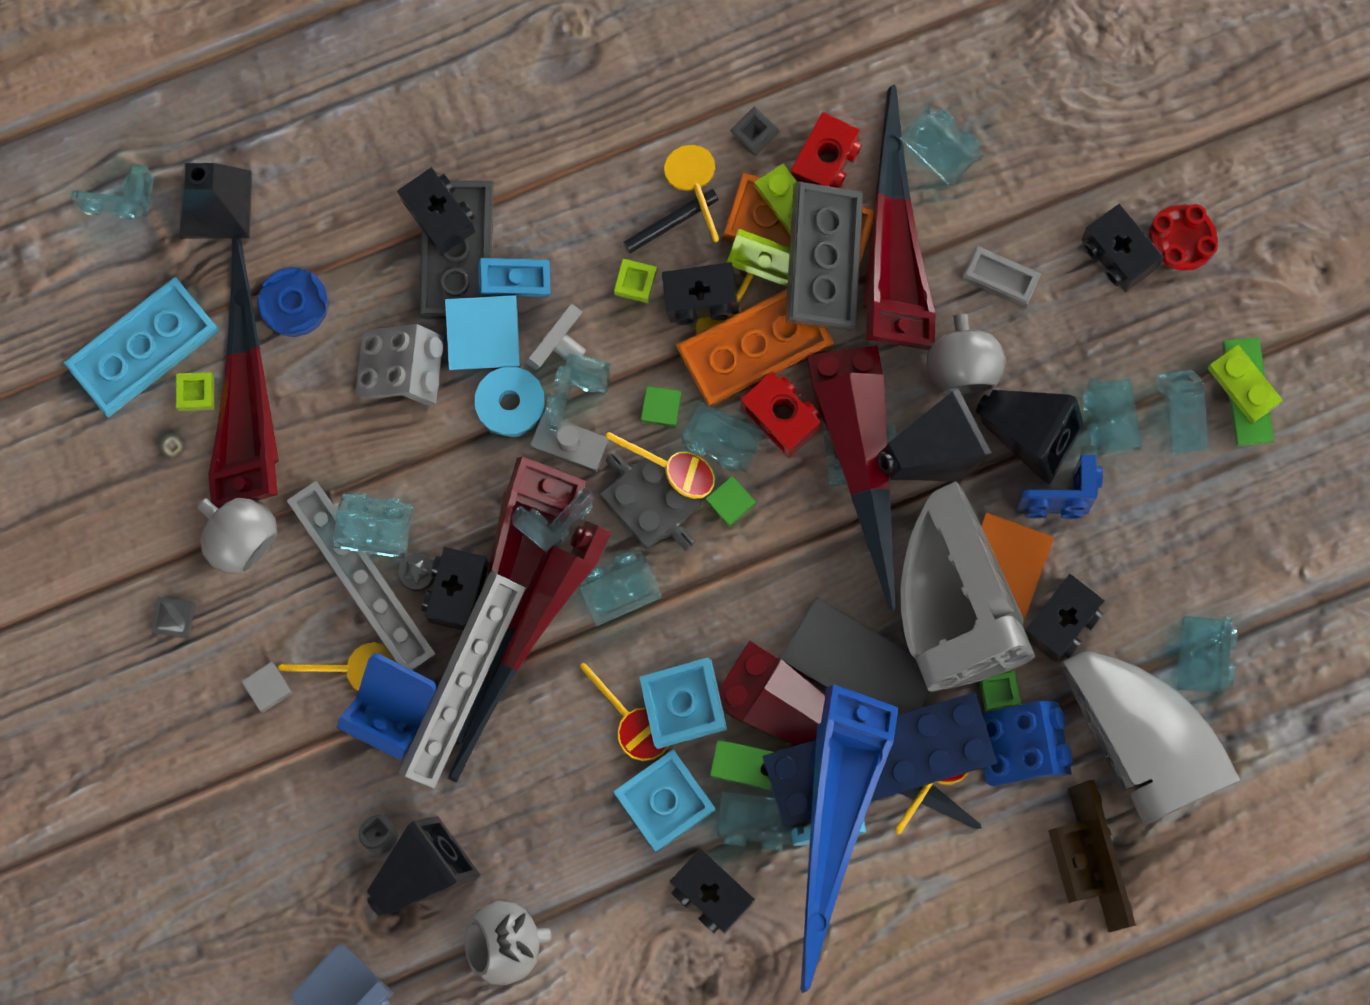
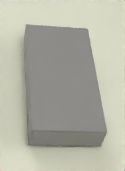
M977 246L962 280L1026 308L1041 277V273Z

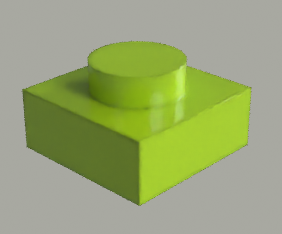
M623 259L614 295L649 303L657 274V267Z
M212 372L176 374V408L178 411L214 410V375Z

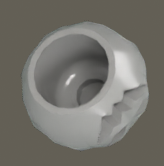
M968 314L954 315L955 332L944 335L936 340L927 353L926 368L932 383L942 393L948 395L959 389L961 394H971L995 388L1005 374L1006 357L1002 345L992 334L980 330H969Z
M206 498L197 507L209 519L200 538L202 554L212 567L225 574H243L247 572L265 555L278 535L276 518L268 507L258 500L236 498L226 502L218 509Z
M496 901L477 910L468 921L464 934L465 952L471 969L476 975L495 985H508L527 977L537 964L539 944L550 942L551 932L548 927L537 929L526 909L511 901Z

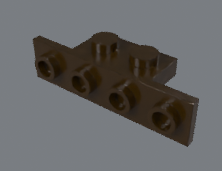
M1088 780L1068 788L1078 823L1048 830L1068 903L1099 896L1109 933L1136 926L1133 907L1128 899L1122 869L1118 864L1112 843V834L1105 819L1102 799L1097 791L1095 780Z

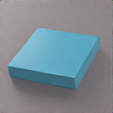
M516 295L445 299L449 370L521 366Z
M707 657L639 677L653 743L657 749L727 730L714 668L710 658Z
M674 749L613 791L655 853L716 811Z

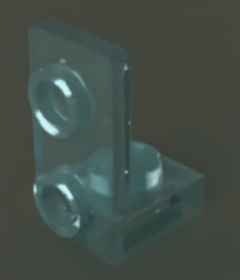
M132 164L131 174L127 175L124 181L125 196L72 191L71 199L80 208V211L90 215H100L102 211L114 213L116 216L125 219H134L135 215L147 217L154 177L146 165Z
M569 353L566 366L560 365L557 371L555 386L558 387L556 396L550 395L546 406L545 416L550 417L551 430L558 431L572 385L578 386L587 392L598 391L607 393L610 383L611 363Z
M1193 370L1157 375L1158 389L1167 398L1171 450L1174 454L1206 450L1208 448L1203 380Z
M585 486L548 528L546 527L548 521L538 511L532 508L528 512L520 505L512 514L513 525L547 552L552 545L558 547L569 534L568 528L576 519L581 521L589 514L594 505L591 503L594 500L592 491Z

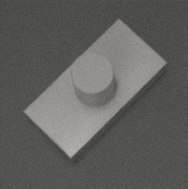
M571 303L531 353L525 364L534 371H537L551 352L554 351L574 366L586 349L566 333L582 314V311Z
M543 414L530 448L547 456L597 473L610 440L603 435Z

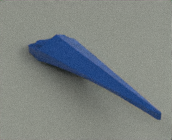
M834 684L826 688L821 723L817 725L800 987L802 993L808 991L811 987L828 925L851 854L894 742L899 708Z

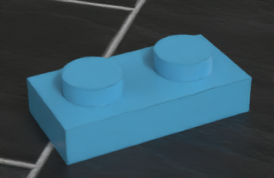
M480 258L478 261L479 296L516 295L517 297L548 298L551 294L549 260Z

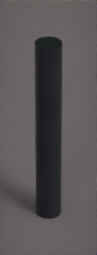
M713 189L703 193L708 207L719 201ZM693 199L623 241L627 251L631 254L701 212L698 199Z

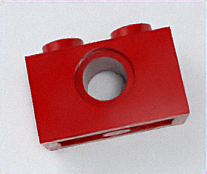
M822 112L791 169L792 176L797 182L841 188L846 177V173L843 170L847 162L854 163L862 147V144L858 142L860 129ZM824 153H831L837 159L828 163L822 161L819 156Z
M772 371L741 398L740 408L789 459L820 431L821 421L819 418L821 415L810 402L806 401L803 404L794 394L796 389L786 377L781 376L778 378ZM786 406L791 409L793 414L788 419H779L774 415L773 411L777 407Z

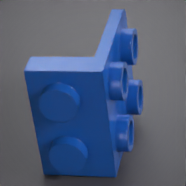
M1081 455L1073 471V490H1023L1016 504V512L1025 513V517L1031 519L1045 518L1047 513L1061 514V518L1079 519L1083 517V514H1088L1097 498L1098 488H1102L1103 469L1102 466H1096V455Z
M374 653L368 659L356 699L340 716L336 728L388 755L402 760L409 751L425 713L433 700L436 684L432 680L378 653Z
M1039 700L982 713L997 760V764L983 767L985 779L989 786H1000L1039 777H1061L1072 774L1070 767L1073 760L1072 752L1068 744H1066L1064 734L1066 719L1063 710L1059 707V702Z

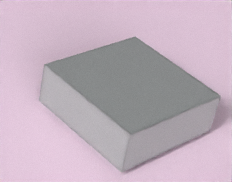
M270 662L241 681L262 713L293 694L273 662Z

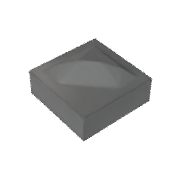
M755 106L730 130L755 156L780 132Z
M158 597L151 632L157 635L190 639L196 603L187 600Z

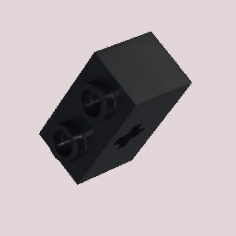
M431 167L397 190V193L402 203L442 256L475 233L471 222L475 219V216L465 201L458 204L451 193L455 191V188L446 175L443 173L438 176ZM439 205L442 209H445V212L439 214L433 208Z
M1120 204L1086 227L1081 239L1086 253L1092 259H1098L1106 268L1105 274L1110 282L1115 286L1120 285L1125 292L1158 269L1164 258ZM1114 247H1115V249H1117V250H1119V249H1121V248L1123 247L1126 251L1124 252V251L1121 250V251L1115 252V251H1114Z
M732 262L662 272L665 307L670 323L676 322L678 325H690L697 322V319L709 317L712 320H726L731 318L732 314L740 313L736 277ZM699 292H705L703 300H697Z
M444 547L442 555L435 557L431 576L436 577L432 591H426L422 604V611L426 612L425 617L429 623L464 630L484 586L489 567L486 556ZM456 581L462 590L455 591L452 597L446 588L453 587Z
M1069 574L1025 629L1029 642L1055 662L1062 655L1070 658L1082 642L1077 638V635L1084 627L1091 631L1104 613L1099 610V607L1105 600L1073 575ZM1068 613L1073 618L1070 624L1064 628L1059 622Z
M701 848L670 880L671 885L675 887L671 894L686 908L692 903L702 913L698 920L713 934L719 929L725 935L755 902V899ZM704 885L709 889L713 888L714 885L719 888L717 890L719 900L716 903L712 900L704 903L701 900L704 896L701 888Z

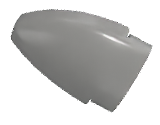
M955 481L934 491L927 499L910 537L900 588L905 638L911 655L916 659L928 691L951 689L988 679L1024 665L1035 657L1023 628L1024 618L963 489Z
M1090 651L1079 652L1059 662V666L1118 784L1124 791L1136 785L1140 786V789L1134 791L1129 796L1144 826L1240 781L1213 729L1182 695L1160 679L1137 666Z

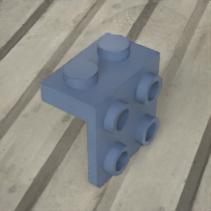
M338 945L292 993L291 999L295 1005H391L388 1000L395 993L346 946Z

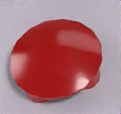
M1171 205L1161 210L1151 222L1148 233L1149 239L1164 256L1162 263L1167 267L1180 271L1196 270L1207 264L1218 249L1216 227L1207 215L1205 208L1201 205Z

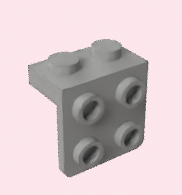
M418 324L366 330L362 335L355 390L356 396L362 399L403 395L424 405L436 404L444 336Z

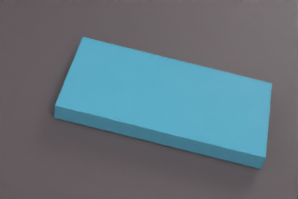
M173 277L66 360L64 365L109 418L220 330L179 280Z

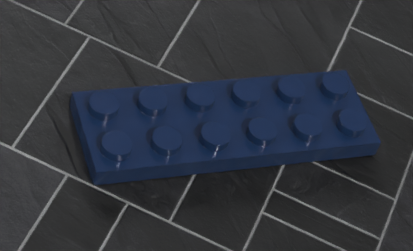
M975 692L897 715L894 742L871 801L997 764ZM816 740L762 756L784 828L811 820Z

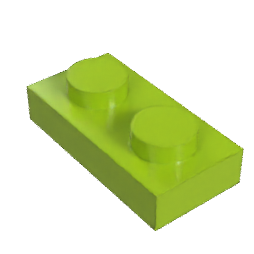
M783 163L755 181L754 187L790 235L793 184L797 181Z
M738 229L726 263L732 262L734 268L786 287L788 286L790 247Z
M1239 345L1211 363L1207 368L1251 424L1276 408L1283 401Z

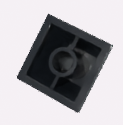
M185 163L182 170L180 239L250 238L252 171L217 163Z
M957 389L889 442L878 453V464L880 469L889 475L890 479L957 482L967 476L992 452L962 394Z
M992 390L989 396L986 394L982 396L976 409L982 424L1041 480L1048 484H1051L1084 426L1077 397L1068 394Z
M438 816L414 820L406 827L368 888L367 893L370 897L367 898V901L376 914L380 916L388 915L473 881L480 876V873Z

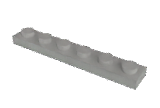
M317 481L313 482L288 499V504L396 662L415 672L437 657Z
M490 572L398 773L435 788L526 587Z

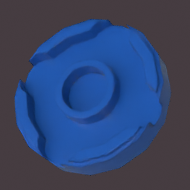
M289 267L276 271L265 280L260 295H258L257 304L260 316L271 330L281 336L298 337L309 334L320 326L327 315L329 300L325 286L315 274L310 271L301 270V268Z

